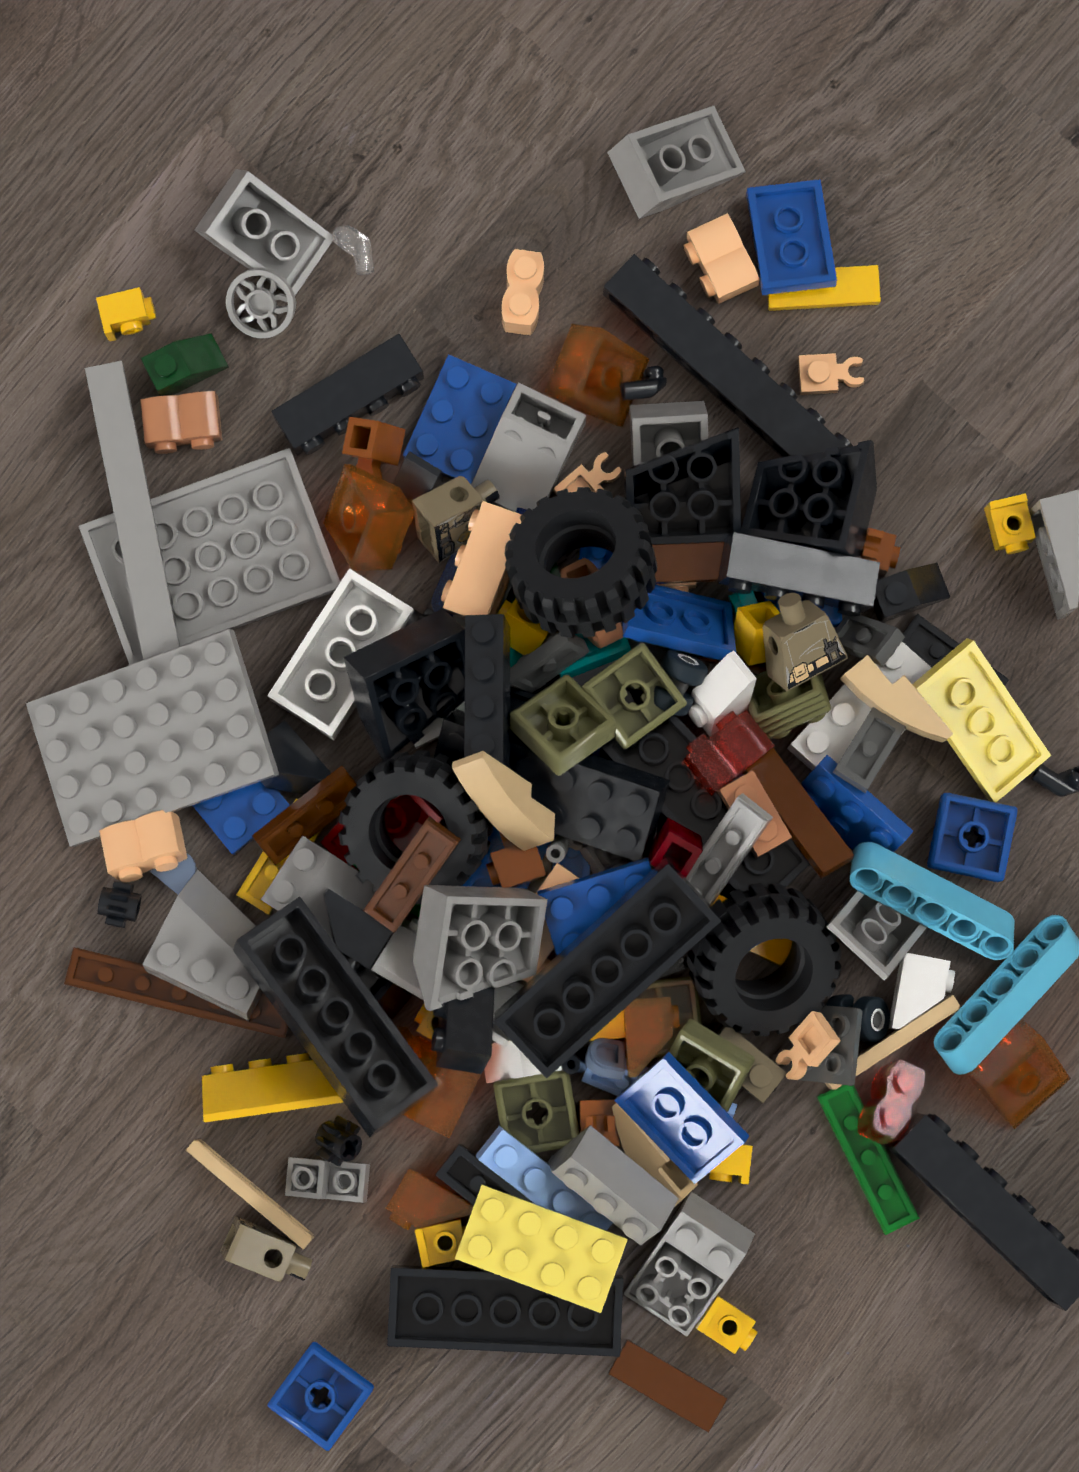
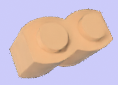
M728 213L687 232L688 243L683 245L684 250L692 265L699 264L704 276L699 277V280L708 298L714 296L717 303L720 304L759 286L760 279Z
M514 249L507 263V290L502 300V324L505 332L532 335L539 319L538 296L544 282V261L541 252Z
M163 810L152 812L135 820L110 825L99 831L107 872L115 879H120L121 882L139 880L143 877V873L151 869H156V871L160 872L175 869L179 862L187 859L180 819L174 812L165 813Z

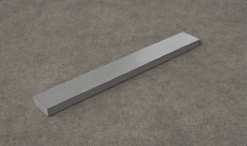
M122 361L85 368L142 657L143 660L179 648L180 642L124 364Z

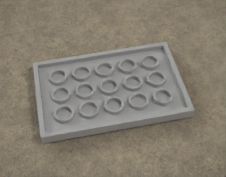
M290 448L151 499L180 647L228 629L239 628L333 593L340 584L338 574ZM114 513L79 525V529L128 663L132 665L143 661L115 517Z
M225 630L26 703L70 847L101 838L99 831L110 825L135 820L143 815L163 810L165 813L175 812L279 775L234 630Z

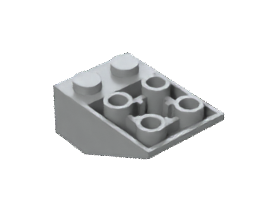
M518 382L471 485L475 488L488 479L496 487L500 496L494 503L519 514H523L528 508L535 509L537 501L546 496L549 499L586 424V415Z
M691 1191L626 1288L624 1295L685 1336H688L747 1254L755 1233Z

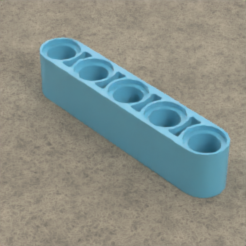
M864 842L854 848L852 852L854 857L851 861L850 883L857 891L986 958L1002 960L1009 957L1014 951L1015 920L1007 911L879 844Z
M1051 915L1043 919L938 1031L934 1038V1047L953 1073L961 1075L974 1070L1078 958L1079 939L1063 916Z

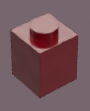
M667 818L649 847L650 864L656 867L667 857L686 878L703 852L701 835Z

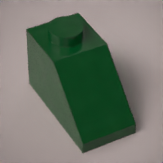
M212 333L174 341L141 358L160 396L175 395L229 368Z

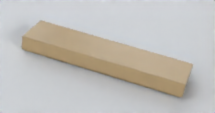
M948 995L901 1029L894 1030L879 1042L860 1052L857 1059L856 1076L959 1010L960 1004L954 995ZM825 1083L829 1089L833 1090L842 1086L840 1084Z
M195 1139L189 1145L186 1151L298 1246L302 1249L308 1246L314 1238V1234L202 1139Z

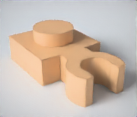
M836 353L799 355L800 395L837 393L838 382H843L846 386L852 388L863 385L864 377L853 378L848 372L850 367L861 366L863 359L860 357H850L843 364H837Z
M606 452L601 453L596 457L591 471L588 472L581 464L555 486L553 491L556 493L557 491L568 489L569 493L576 492L577 487H589L591 492H597L598 489H603L601 486L603 482L610 483L615 481L621 474V468L617 467L611 473L603 472L601 464L608 459L609 455Z
M811 1011L788 1037L794 1046L790 1050L780 1052L776 1058V1063L788 1065L792 1061V1068L786 1074L787 1079L799 1080L805 1075L808 1066L818 1067L841 1040L821 1012Z

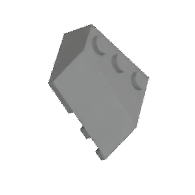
M197 869L177 896L143 962L146 972L248 1021L263 993L233 951L236 940L252 930L256 925Z
M424 885L413 964L426 1010L433 1011L441 1008L443 1003L454 999L461 1001L473 997V993L489 987L496 989L536 975L548 899L524 888Z

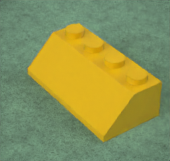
M308 1053L286 1056L287 1064L272 1066L271 1058L249 1061V1069L234 1071L233 1064L210 1067L211 1075L202 1076L204 1122L343 1103V1101L315 1062L309 1059Z

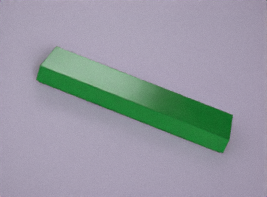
M842 1085L836 1090L831 1089L816 1096L884 1235L919 1219L854 1085Z

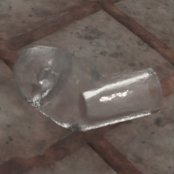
M349 225L335 228L332 233L333 242L354 256L356 274L369 275L374 273L370 239Z

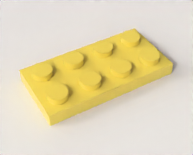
M966 638L912 684L953 732V735L947 741L989 801L998 802L1051 756L974 640Z
M482 1184L455 1259L601 1313L628 1239Z

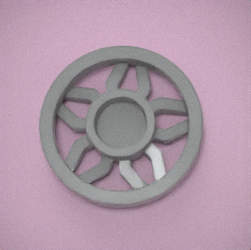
M253 268L241 273L230 284L226 295V308L231 321L240 331L255 338H270L281 333L291 323L295 314L296 299L290 284L276 271L266 268ZM251 276H261V278L257 282V287L253 282L248 281L245 278ZM267 278L271 279L270 289L264 288V282ZM277 283L281 286L286 295L282 293L276 295L273 294L277 289ZM240 284L249 288L251 292L249 294L245 293ZM235 291L240 299L245 301L237 310L234 307ZM276 300L288 302V305L280 307L276 305ZM246 309L249 315L239 318L243 310ZM287 312L285 320L278 326L275 313ZM267 317L271 319L272 330L264 320ZM256 318L262 330L253 329L245 323L251 322Z

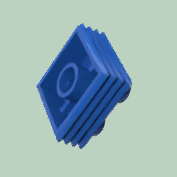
M947 792L940 796L927 861L928 868L993 882L1003 881L1018 809L1005 804ZM972 827L976 829L975 834L981 837V842L969 847L968 840L963 839V833L969 832Z
M312 1342L268 1402V1408L323 1449L329 1451L372 1393L374 1385L317 1342ZM324 1386L329 1390L327 1396L331 1399V1402L328 1404L322 1401L319 1405H316L313 1402L315 1394L311 1390L314 1387L320 1390Z

